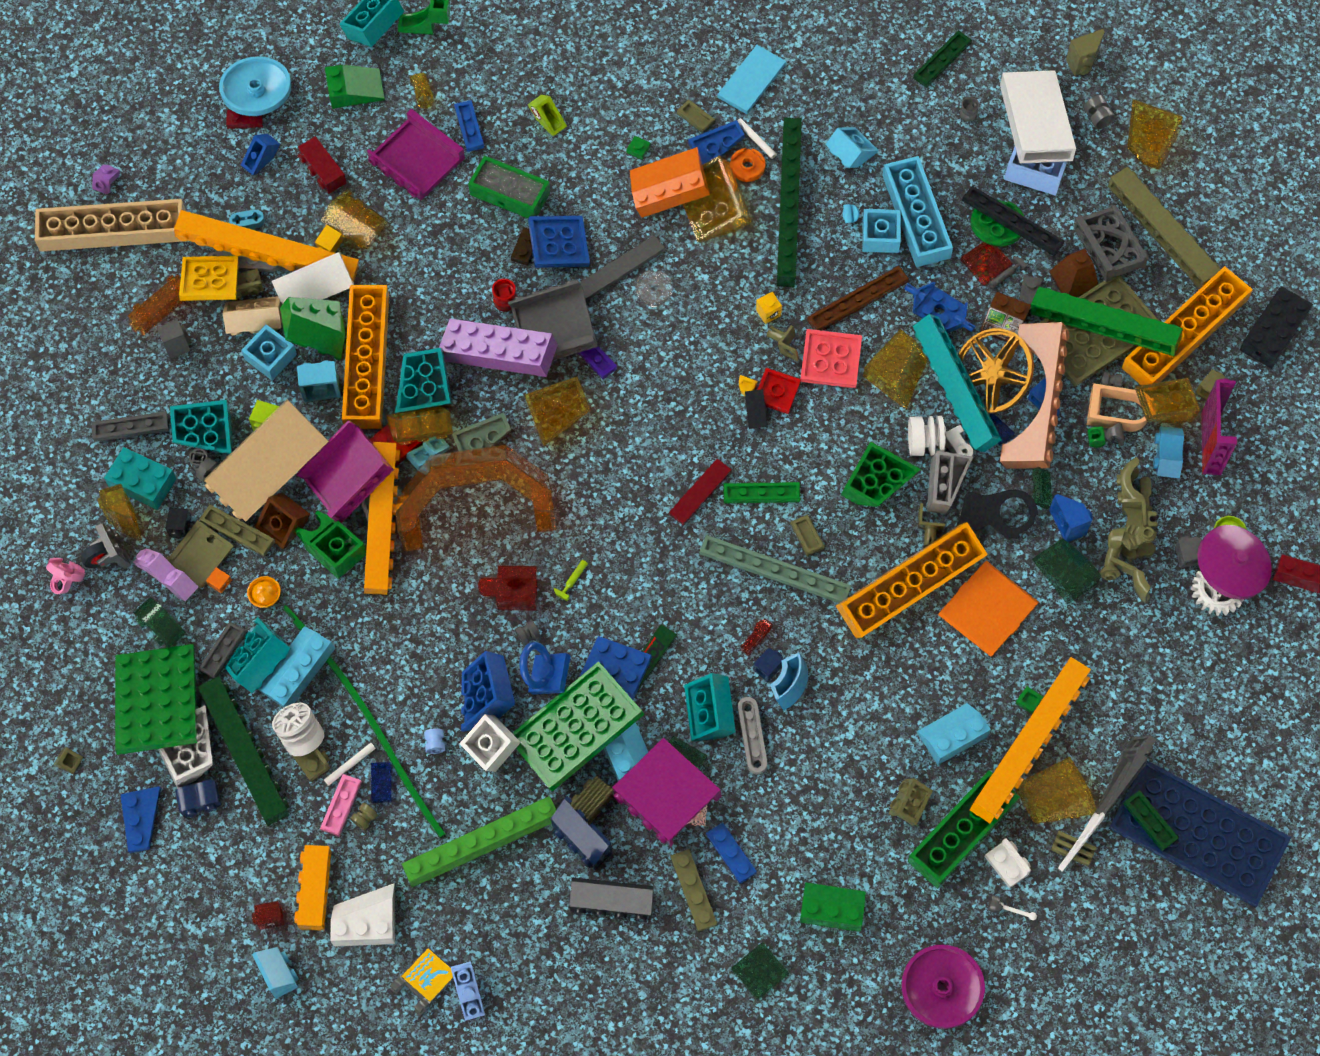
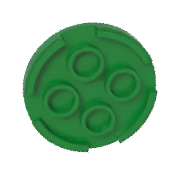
M997 200L1024 216L1022 211L1012 202ZM974 208L970 220L971 228L975 235L983 242L993 246H1008L1021 238L1018 234Z

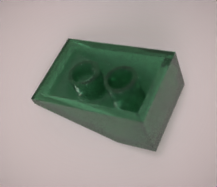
M1061 539L1032 558V561L1067 604L1096 586L1102 576L1084 555L1064 539Z

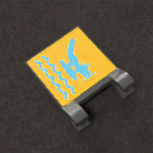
M427 947L408 969L391 983L390 990L397 995L406 986L421 999L414 1006V1011L419 1016H422L430 1004L454 980L451 967Z

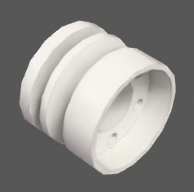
M922 416L909 417L908 444L910 456H924L925 447H928L930 456L935 454V447L938 451H945L946 427L942 416H936L935 424L933 416H929L927 425H924Z
M290 704L281 709L273 719L272 728L290 755L303 756L309 754L323 741L324 730L307 704Z

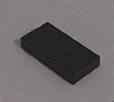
M764 389L745 391L749 429L768 427Z

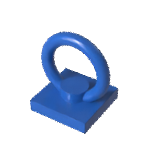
M528 643L521 652L519 662L522 679L529 686L528 692L532 695L564 693L571 656L567 653L549 654L541 643ZM532 650H537L541 655H535L530 677L527 667L528 656Z

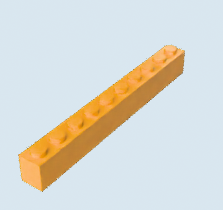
M184 210L180 211L174 227L175 237L181 241L195 242L199 246H209L217 251H227L235 256H245L253 261H263L271 266L284 267L289 271H296L335 254L334 252ZM341 255L354 283L359 268V259Z
M1072 657L1069 658L970 808L971 812L988 823H991L994 817L996 819L1000 817L1004 811L1002 805L1004 802L1008 804L1014 795L1011 791L1013 788H1019L1024 780L1021 776L1023 773L1028 774L1033 767L1032 759L1035 758L1037 760L1043 751L1040 747L1043 743L1047 745L1052 738L1051 730L1058 729L1062 722L1059 718L1062 714L1064 716L1067 715L1072 707L1069 703L1071 700L1075 702L1081 693L1078 689L1080 686L1084 688L1090 680V677L1087 676L1091 670L1090 668Z

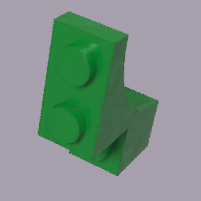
M431 0L430 4L419 12L402 14L399 17L398 32L433 35L435 23L449 24L450 1Z

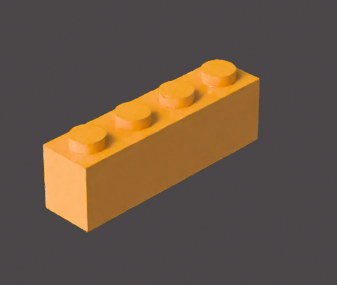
M305 845L304 851H301L300 863L303 864V869L299 871L298 875L301 889L297 891L296 896L299 910L295 911L294 922L297 923L300 930L324 931L332 854L329 846Z

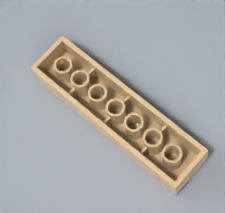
M182 199L36 209L35 242L40 251L185 242L175 237L174 227L180 211H186Z

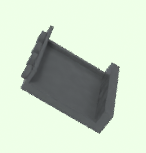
M570 280L561 286H551L545 291H535L529 296L515 297L512 301L508 302L512 309L516 328L552 333L558 344L553 360L598 347L583 287L579 280Z

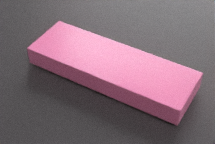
M345 774L342 775L320 827L321 831L340 837L362 784L361 780Z

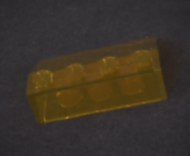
M720 155L702 165L710 195L683 204L697 242H703L738 231L752 222L731 166Z

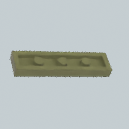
M212 505L207 507L199 519L204 525L263 557L266 556L275 542L270 536Z
M687 849L670 855L697 931L701 932L717 926L690 850Z

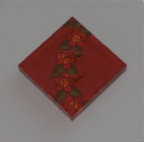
M985 242L976 246L960 259L983 286L1009 267H1012L1013 264L997 246Z

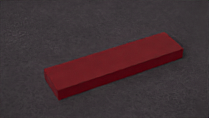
M716 459L669 511V515L684 526L728 477L732 469L719 459Z

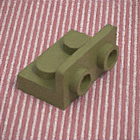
M258 268L238 273L236 300L242 296L256 295L260 291H264Z
M318 748L303 756L292 755L310 782L330 769L328 764L330 761L329 757L324 751L320 752Z
M915 778L905 779L899 785V792L890 804L889 815L898 816L912 826H915L933 790Z

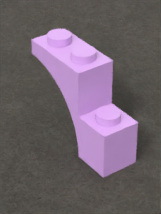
M146 548L141 550L133 561L137 567L161 582L178 599L186 601L198 588L183 571L176 569L161 553Z

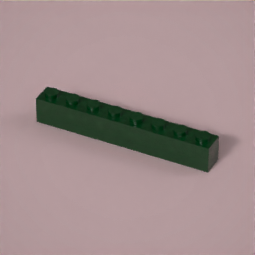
M218 676L198 686L267 826L289 816L287 809L290 806L285 797H280L278 792L281 791V788L277 781L272 782L269 775L273 773L268 763L263 764L261 758L264 755L260 747L255 748L253 742L256 739L251 730H246L244 725L248 723L243 713L238 714L236 709L239 708V705L234 697L230 698L228 692L231 690L226 680L222 682Z

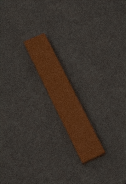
M897 266L807 317V321L813 330L823 331L909 282V278L902 268Z

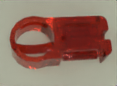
M766 618L757 622L751 635L741 644L740 650L749 656L770 632L773 624Z

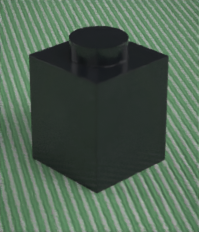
M169 507L165 529L172 538L180 539L189 532L192 516L188 509Z

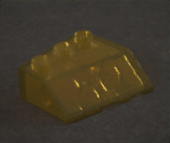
M1133 99L1127 148L1142 164L1160 170L1182 130L1183 117Z
M578 376L524 395L525 404L543 447L590 412Z
M1071 757L1024 779L1019 788H1015L1016 793L1020 796L1023 805L1035 824L1059 821L1066 818H1080V816L1087 815L1092 816L1096 811L1091 791Z

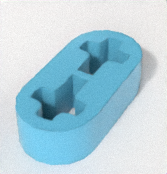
M249 210L232 214L229 222L230 224L248 229H256L264 225L265 219L260 210ZM258 216V221H254V217Z

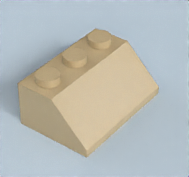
M279 297L226 302L223 309L226 334L258 333L266 324L275 331L282 328L283 323L280 311L282 304Z

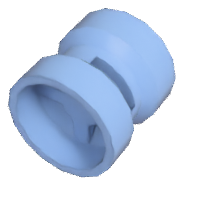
M442 729L426 730L424 732V738L427 740L425 745L426 753L437 754L444 752L445 743L442 740L444 738V731Z

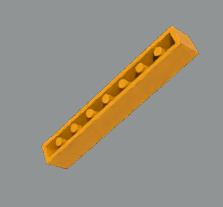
M373 442V445L394 470L370 494L364 594L387 595L388 589H392V577H388L389 570H393V559H390V552H394V540H391V533L395 534V522H392V515H396L397 505L393 504V497H397L398 486H394V479H398L399 468H395V461H399L400 450H396V443Z

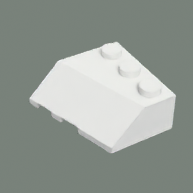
M206 706L196 709L197 743L158 749L177 789L196 781L213 765Z
M395 883L333 906L330 937L333 946L395 944Z

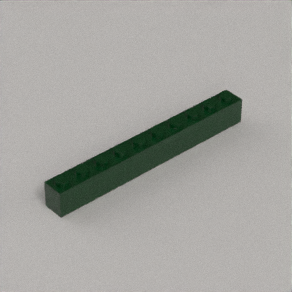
M784 117L776 287H795L802 118Z

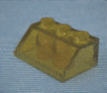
M441 406L386 415L393 440L400 445L410 444L413 440H418V442L429 441L431 437L443 439L447 438V435L453 434L450 411Z
M122 484L99 490L100 498H97L100 509L103 510L104 516L107 517L108 523L113 524L115 530L138 541L142 540L134 507Z

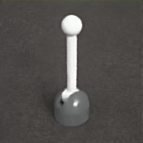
M991 895L987 911L997 913L1005 909L1027 916L1030 920L1037 918L1034 912L1028 913L1006 906L998 896Z

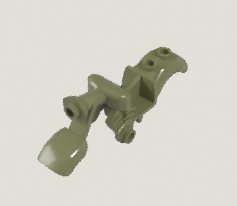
M1135 457L1120 470V475H1117V486H1121V492H1117L1118 503H1122V514L1127 515V523L1124 527L1115 528L1110 531L1108 535V551L1104 567L1101 569L1099 576L1105 580H1114L1121 575L1120 571L1131 575L1137 596L1147 604L1150 601V585L1145 579L1144 572L1119 560L1120 553L1129 562H1132V560L1137 558L1150 557L1156 551V545L1152 541L1156 538L1157 532L1152 527H1156L1158 523L1150 521L1151 517H1157V513L1152 511V507L1149 504L1151 479L1149 477H1142L1140 479L1141 494L1134 489L1132 483L1139 476L1137 468L1139 466V459Z

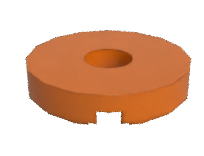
M742 148L736 151L730 160L731 173L735 178L744 182H752L759 179L764 174L766 168L765 158L762 153L752 148L751 150ZM745 162L752 163V166L745 167L743 166V164Z

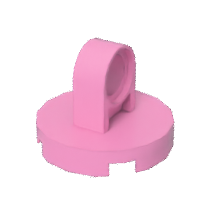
M50 558L46 568L53 574L50 583L52 592L55 594L67 593L72 582L83 581L85 569L71 561L69 564L62 563L63 559ZM59 580L63 583L62 590H59L57 586Z

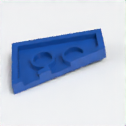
M736 120L688 139V144L691 149L698 148L703 170L705 171L744 139L745 134Z
M160 786L120 794L129 853L150 849L154 820L158 809L157 804L162 789Z

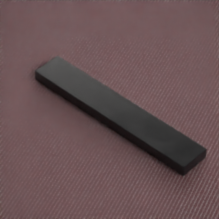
M971 186L962 198V201L1052 256L1057 254L1065 242L974 186Z

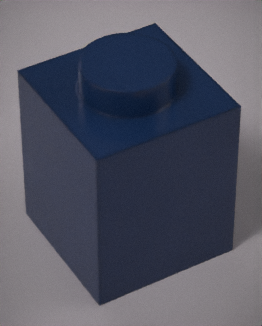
M768 648L754 662L753 671L768 683L782 668L781 660H783V656L777 650L773 651L771 648Z

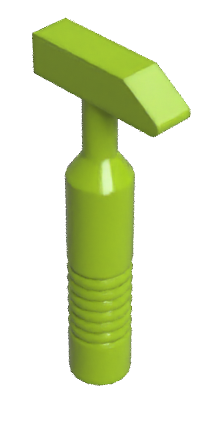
M581 560L567 580L563 591L553 588L556 596L566 601L569 600L570 596L565 593L569 588L573 587L588 565L585 560Z

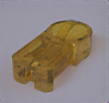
M425 73L411 75L410 81L415 90L417 105L421 108L431 107L434 103V97ZM426 95H429L431 97L429 101L427 100ZM421 96H423L424 102L419 101Z

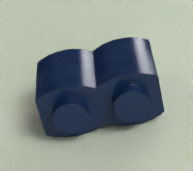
M214 779L175 789L179 812L182 816L194 817L200 811L213 812L217 810V807L221 806L217 782Z

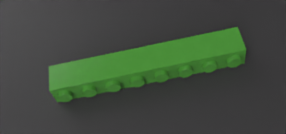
M550 796L402 863L411 887L413 888L552 824L551 817L555 813L556 808Z

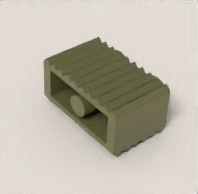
M597 776L593 780L588 779L583 786L584 790L580 795L577 793L571 799V806L575 811L580 809L585 814L584 816L588 819V825L593 822L615 795L613 789Z

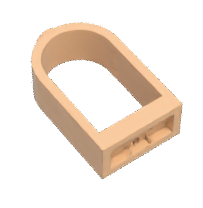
M1093 384L1090 393L1087 425L1110 428L1117 423H1121L1123 431L1134 432L1142 429L1147 424L1148 419H1154L1155 409L1152 408L1150 399L1144 393L1133 389ZM1107 397L1135 402L1143 408L1145 416L1139 420H1127L1099 415L1101 398Z

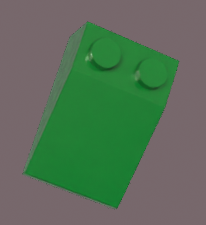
M343 64L325 67L332 109L385 100L380 69Z

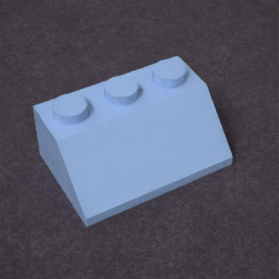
M1014 147L1004 180L1056 196L1067 161L1019 163L1016 147Z

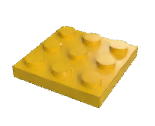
M238 256L183 257L179 291L180 301L236 300L239 268Z

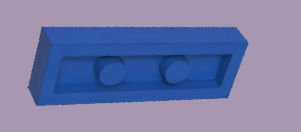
M472 101L454 104L467 152L483 149L484 143Z
M723 822L706 833L707 838L739 884L757 873Z

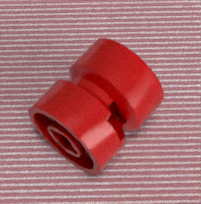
M499 279L492 286L493 302L499 311H511L512 309L508 302L517 297L516 287L509 279Z

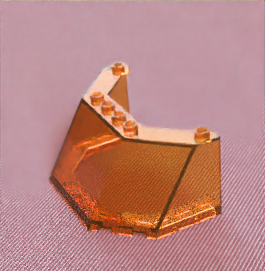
M507 445L430 455L397 496L395 513L398 534L404 552L423 549L419 515L436 493L443 488L503 480L533 502L537 533L556 530L548 474Z

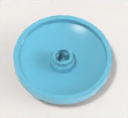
M249 57L239 60L227 68L220 79L219 90L224 104L230 110L241 115L259 116L270 113L285 103L291 92V80L287 69L280 62L268 57Z

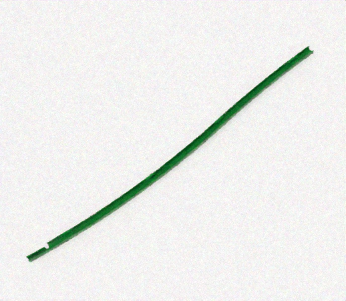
M285 605L284 611L293 619V624L301 631L305 625ZM330 656L326 663L361 710L414 802L439 838L443 835L445 836L444 831L415 790L365 703Z

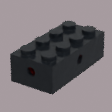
M1280 286L1244 339L1240 351L1272 369L1308 316L1313 304Z

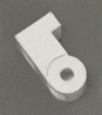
M961 425L946 432V447L951 453L967 456L973 455V448L966 444L962 437L964 430Z

